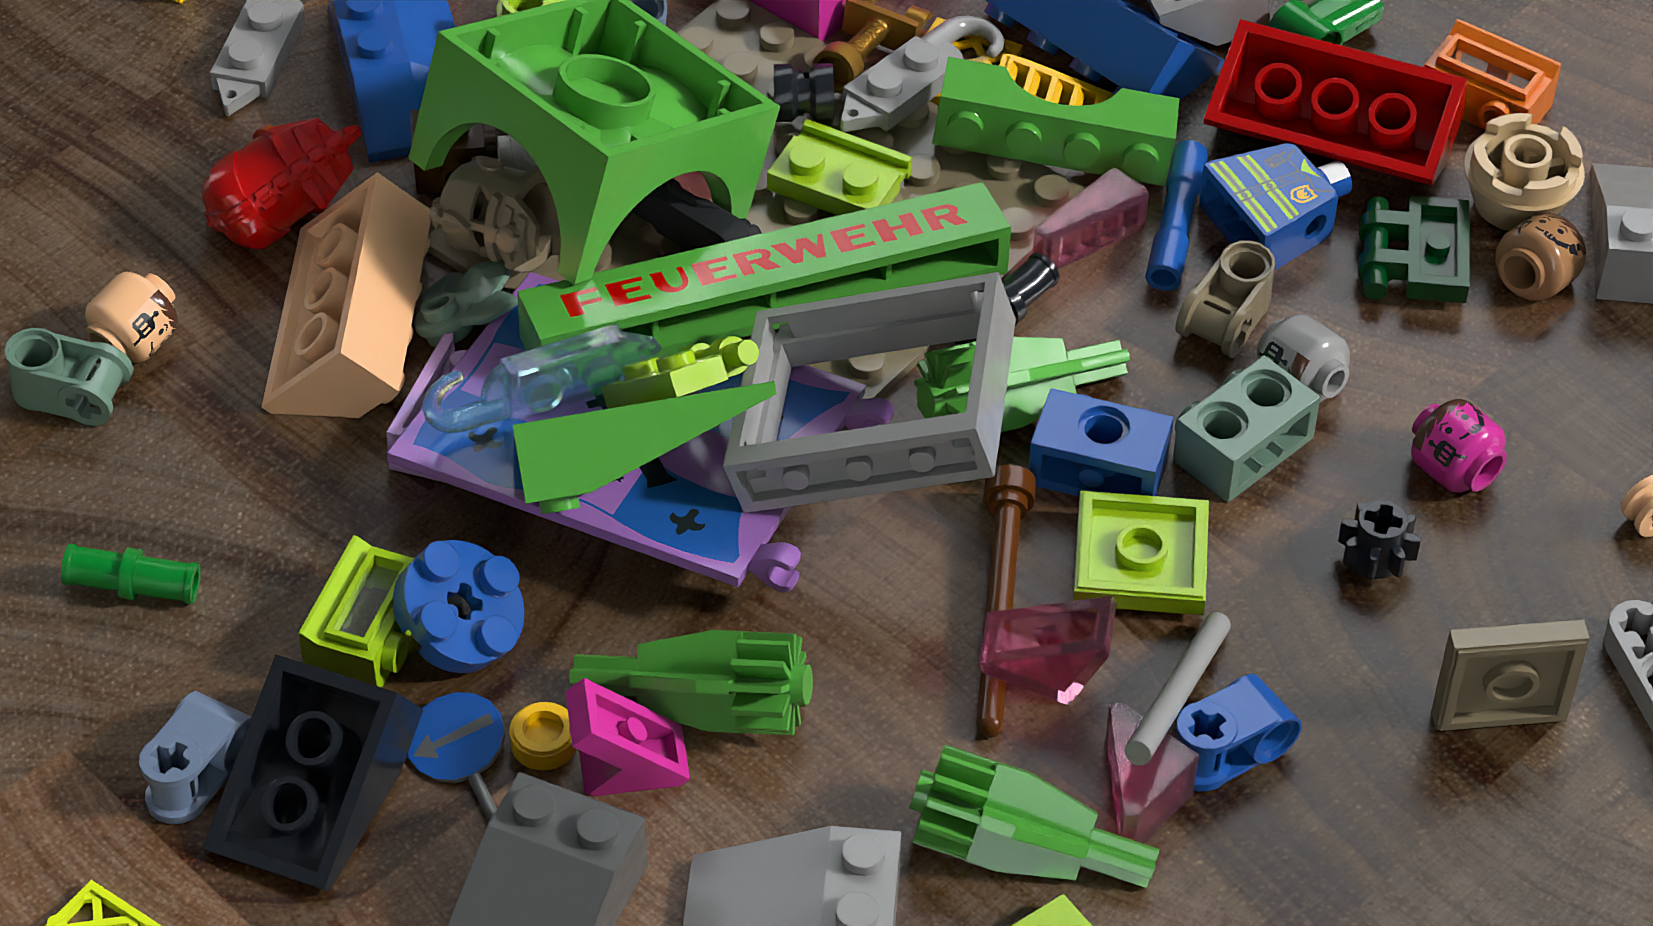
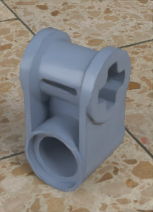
M198 691L191 692L182 699L175 709L173 716L155 737L144 746L139 755L140 771L144 779L149 782L145 791V802L150 815L159 822L166 824H183L194 820L200 815L208 802L228 780L252 717Z

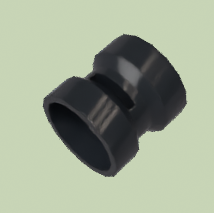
M814 63L809 72H803V69L797 70L792 64H773L774 102L780 106L776 122H793L798 116H804V113H810V116L816 122L834 121L833 63Z

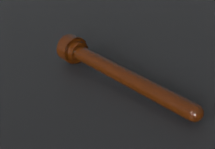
M1011 464L996 466L995 476L985 478L983 501L989 509L991 516L994 517L976 726L978 732L986 738L998 736L1003 729L1020 520L1033 508L1035 502L1036 478L1034 474L1024 467Z

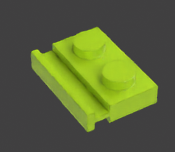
M806 119L802 124V132L799 136L794 135L768 170L767 190L839 216L892 203L900 191L901 182L904 178L908 179L912 174V157Z

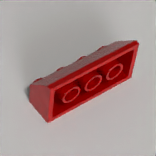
M1240 19L1206 110L1204 124L1276 144H1293L1302 151L1433 186L1448 161L1464 114L1467 78Z

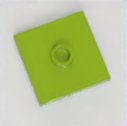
M1080 491L1073 605L1204 615L1206 604L1209 500Z

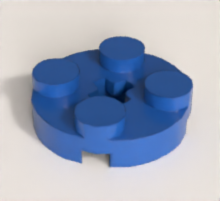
M460 540L435 541L423 549L405 567L396 580L393 592V608L396 621L403 634L410 630L414 639L422 646L417 652L427 662L450 672H476L502 658L516 645L520 637L525 615L522 594L518 588L520 581L519 572L515 564L508 558L494 556L491 552L476 544ZM457 594L468 603L471 612L466 616L465 620L458 617L456 606L448 604V597H453Z

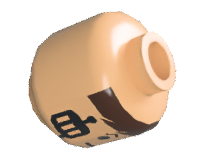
M132 272L119 273L88 303L85 318L89 326L85 329V334L90 342H102L115 346L124 352L133 363L146 361L177 328L178 315L172 304L176 298L175 294L165 281L152 273H148L145 277Z

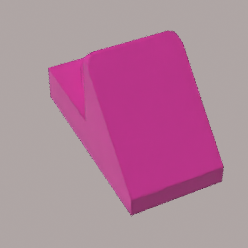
M586 678L581 679L565 691L572 747L579 750L584 792L587 795L601 796L677 787L690 780L681 724Z

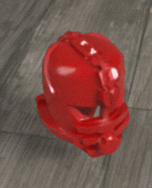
M311 118L278 126L271 124L262 125L254 132L251 142L239 151H236V149L232 150L217 161L210 170V174L204 179L201 194L206 208L203 214L206 218V226L212 227L215 232H223L233 243L245 248L267 249L291 232L292 229L290 227L308 213L321 214L332 205L343 183L354 169L348 150L349 146L360 136V127L349 125L339 130H332L319 118Z

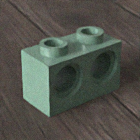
M1264 355L1245 370L1238 369L1232 372L1224 380L1221 387L1203 401H1194L1183 409L1175 423L1176 436L1173 461L1229 503L1314 438L1320 396Z

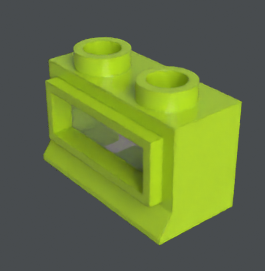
M353 535L298 633L303 663L383 687L390 672L397 673L400 671L409 649L411 632L407 630L403 634L396 621L393 608V592L399 574L415 558L373 547L358 536Z

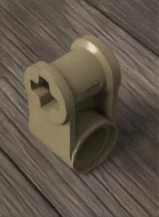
M1238 241L1227 246L1202 281L1196 284L1185 298L1177 317L1176 332L1184 337H1188L1191 334L1197 335L1221 346L1222 354L1230 358L1236 357L1246 344L1252 330L1263 315L1267 313L1271 303L1275 259L1269 248L1254 241Z

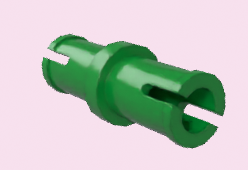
M69 543L65 549L61 566V582L63 585L74 584L118 591V596L121 599L135 600L138 595L184 601L188 604H193L196 600L201 575L200 564L196 562L186 563L144 556L143 549L127 547L125 552L121 553L81 547Z

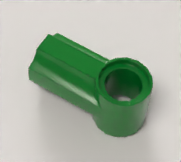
M1290 0L1277 10L1268 26L1342 46V43L1381 21L1384 5L1380 0H1315L1308 5L1301 0Z

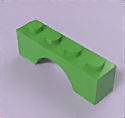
M948 57L932 144L1165 186L1176 140L1180 98L1121 88L1113 97L1097 104L1084 106L1057 104L1038 98L1022 89L1012 79L1006 67Z

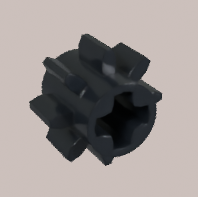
M1377 500L1368 504L1363 502L1357 503L1355 518L1342 519L1338 542L1345 545L1343 564H1353L1360 574L1370 580L1383 579L1391 575L1397 578L1402 577L1405 560L1417 561L1422 538L1413 534L1416 516L1414 514L1407 515L1400 506L1390 500Z

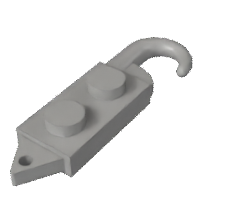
M300 0L246 1L210 71L213 90H219L226 116H230L257 97L268 99L305 23L304 6Z
M965 15L945 20L921 38L913 37L843 87L841 105L844 106L841 117L840 131L848 132L877 126L885 131L890 130L941 93L948 57L963 59L962 53L952 44L953 42L968 35L983 37L990 42L987 56L995 58L1003 50L1004 37L1000 29L992 22L981 17Z

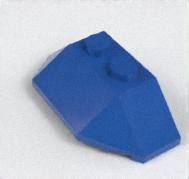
M327 0L328 11L369 163L408 156L412 145L411 110H420L438 31L455 27L448 1Z

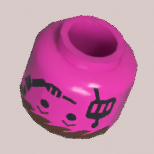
M1453 399L1441 406L1437 403L1431 404L1418 415L1413 423L1412 432L1415 434V437L1412 441L1411 455L1414 462L1450 492L1462 493L1470 489L1476 492L1483 490L1497 478L1506 464L1507 453L1504 451L1506 437L1503 429L1467 400Z

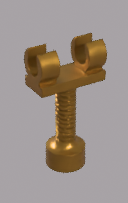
M846 0L842 31L855 36L848 43L841 41L830 43L816 55L812 66L814 63H833L834 93H843V87L863 73V59L876 46L881 45L895 51L913 37H923L928 31L923 29V27L934 16V13L912 5L903 16L875 5L878 0Z

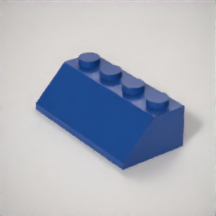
M985 0L988 2L984 10L986 14L1010 28H1013L1017 21L1031 29L1026 39L1052 55H1056L1059 48L1074 57L1069 66L1081 75L1096 83H1099L1102 76L1117 84L1112 93L1113 95L1121 88L1180 98L1182 100L1217 73L1225 61L1177 30L1161 25L1156 17L1129 0Z

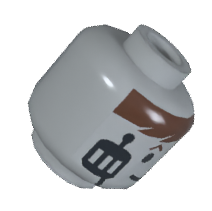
M1305 314L1279 319L1272 323L1259 339L1257 346L1258 359L1264 355L1318 394L1320 396V403L1327 398L1336 396L1345 387L1349 378V346L1342 336L1318 320Z

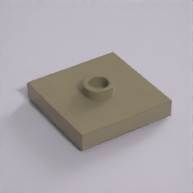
M1585 620L1449 630L1431 709L1435 729L1444 731L1567 720L1590 640Z

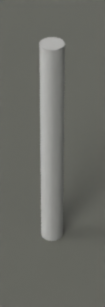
M1212 612L1204 620L1125 746V756L1131 763L1145 765L1154 755L1228 634L1231 623L1226 615L1220 612Z

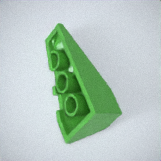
M775 381L514 424L512 426L525 502L527 504L539 501L541 514L580 508L578 495L592 493L776 395Z

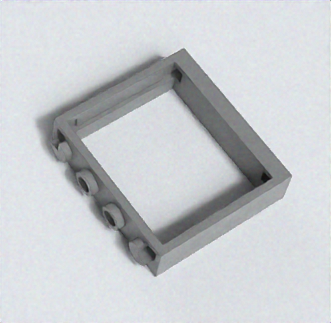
M999 272L757 311L751 340L757 344L759 357L754 364L748 365L743 372L741 386L775 381L777 394L733 418L723 468L743 512L749 513L994 477L1016 323ZM788 322L780 324L779 332L775 333L772 324ZM976 338L965 413L777 441L792 367Z

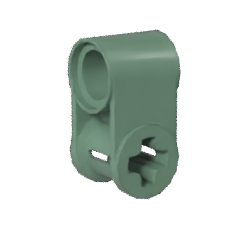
M42 328L21 330L6 342L4 349L12 395L19 406L28 410L42 411L71 418L85 425L98 426L105 424L110 419L114 407L112 399L118 388L125 386L130 381L134 370L131 360L115 346L102 342H89Z

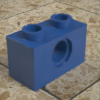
M1050 388L1031 441L1029 471L1034 474L1037 487L1079 497L1080 491L1157 496L1169 459L1174 417L1143 408H1134L1091 398L1084 394H1074Z

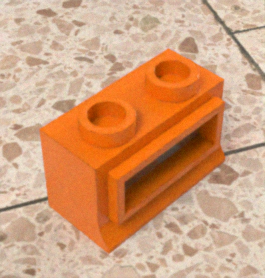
M1457 19L1449 35L1426 61L1424 67L1467 78L1465 109L1462 120L1486 130V125L1490 120L1513 113L1533 114L1531 123L1538 125L1553 105L1562 63Z

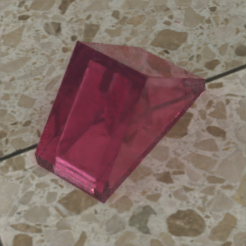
M1112 596L987 612L978 665L982 672L1069 705L1109 658L1116 602Z
M1123 702L1109 703L1105 749L1116 832L1119 836L1144 844L1193 795L1199 754L1166 733L1147 764L1135 765L1131 763L1125 756V746L1144 716Z

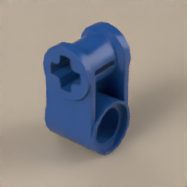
M1257 674L1241 676L1226 688L1198 702L1189 704L1180 711L1176 720V735L1180 744L1172 752L1170 772L1175 780L1185 788L1194 791L1217 789L1227 781L1260 764L1274 761L1282 756L1298 739L1302 730V722Z

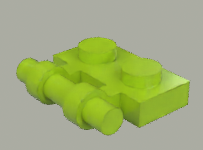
M730 336L717 339L711 346L705 343L688 345L675 354L662 358L653 357L621 367L625 379L601 386L607 408L680 397L729 380V377L742 373L748 365H752L758 360L759 349L752 340H742L739 337Z

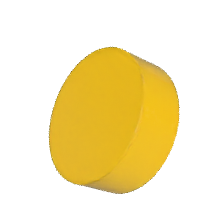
M538 702L530 704L517 712L511 721L509 733L512 753L522 765L530 769L543 771L556 769L571 760L577 749L572 747L568 709L552 702Z

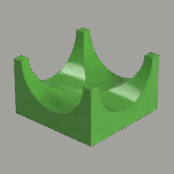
M564 0L438 31L408 159L424 171L442 166L448 151L457 139L479 123L496 127L514 138L536 162L549 186L557 210L560 228V259L557 272L575 285L592 279L606 244L628 213L654 189L676 176L700 171L710 189L712 202L739 219H747L780 106L630 0Z

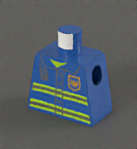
M1285 143L1204 163L1199 207L1230 244L1238 241H1254L1269 248L1274 255L1276 270L1328 239L1333 232L1338 197L1351 192L1352 180L1348 169L1341 161L1336 160L1315 168L1296 145Z

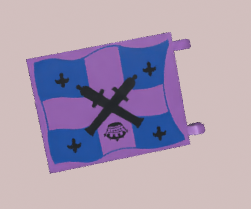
M529 272L513 292V295L518 299L517 291L558 281ZM518 305L486 326L387 452V462L736 587L740 586L749 571L770 588L783 593L792 590L799 580V572L793 570L800 561L801 552L799 549L785 542L768 543L792 506L744 513L723 468L734 417L592 493L578 495L580 508L541 514L539 501L526 504L512 425L608 409L601 386L625 378L621 367L542 385L520 339ZM808 365L792 367L777 441L842 431L845 425L850 430L885 425L890 422L894 415V406L891 402L882 398L863 399L866 387L864 384ZM743 372L729 377V380L683 396L740 387Z

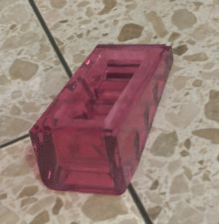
M1114 167L1035 228L1033 253L1039 252L1044 254L1055 264L1057 269H1060L1136 235L1145 228L1149 198L1147 189Z

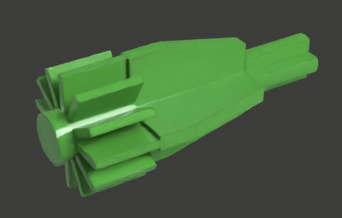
M1013 337L1000 433L1022 428L1038 420L1050 388L1077 394L1075 388L1077 386L1125 376L1128 374L1125 362L1130 361L1128 349L1122 350L1120 340H1112L1066 351L1063 338ZM976 341L924 353L925 359L917 361L916 366L923 378L914 380V386L917 387L916 404L925 418L966 412Z
M712 629L638 644V657L576 654L574 655V668L570 669L569 681L573 685L586 678L621 696L637 697L638 704L677 723L708 732L795 735V727H800L801 725L799 707H805V705L810 703L813 690L812 669L810 665H804L807 655L806 652L801 651L803 639L796 636V633Z
M947 744L943 746L934 773L921 769L909 805V809L921 813L912 843L963 859L966 862L996 872L1076 880L1080 866L1147 888L1149 880L1153 876L1160 850L1095 828L1094 825L1098 812L1029 771Z

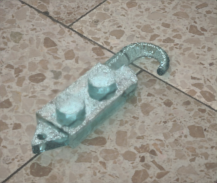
M615 323L500 359V365L493 368L484 381L480 400L447 410L441 406L444 395L464 379L463 373L456 370L443 375L428 389L422 405L424 418L435 430L449 434L466 432L507 418L511 422H515L603 394L601 386L625 379L621 367L649 359L658 353L662 347L654 337L623 332L618 324Z

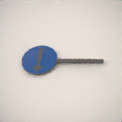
M455 692L438 697L421 708L423 713L408 751L409 760L420 774L435 782L458 783L468 780L489 823L497 808L480 773L488 769L502 751L506 735L502 715L490 700L475 693Z

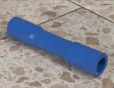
M1184 140L1177 143L1172 154L1166 181L1167 194L1160 226L1153 239L1145 274L1148 284L1162 291L1176 289L1182 280L1189 248L1188 233L1195 201L1201 191L1204 163H1207L1208 160L1206 147L1197 141Z

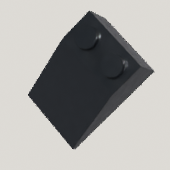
M275 654L202 849L329 892L400 775L423 709L397 692Z

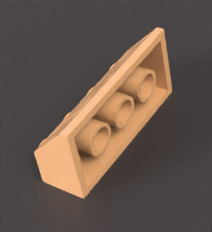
M378 172L300 229L261 407L271 414L360 418L379 404H387L392 401L404 384L405 374L403 367L407 346L411 342L414 329L411 326L414 308L422 290V283L420 282L422 265L430 247L428 233L431 223L429 216L431 211Z

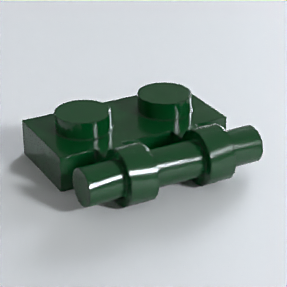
M1409 195L1407 210L1404 212L1389 210V202L1383 197L1369 198L1365 203V213L1359 219L1358 229L1359 239L1364 243V252L1358 257L1357 273L1358 278L1363 282L1364 295L1374 300L1385 297L1388 292V282L1394 279L1405 280V298L1466 303L1470 288L1469 200ZM1392 240L1406 241V250L1388 249V244Z

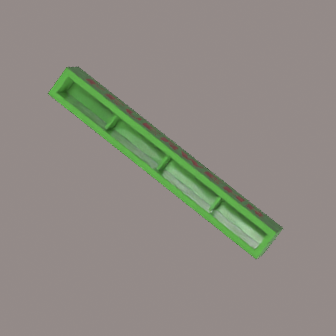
M984 183L970 184L596 272L591 280L575 285L568 280H562L517 291L520 339L542 385L561 382L626 366L653 357L659 358L675 354L688 345L697 343L711 345L720 338L752 335L756 312L761 310L999 272V275L1008 273L1011 225ZM788 322L772 324V326L775 330L780 328V324H786Z

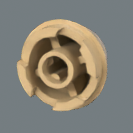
M1513 113L1490 120L1486 125L1485 133L1472 142L1465 154L1464 168L1477 211L1490 224L1510 231L1523 220L1536 213L1551 212L1560 215L1580 191L1584 182L1583 154L1577 138L1564 126H1562L1561 132L1557 133L1546 126L1531 123L1533 114Z

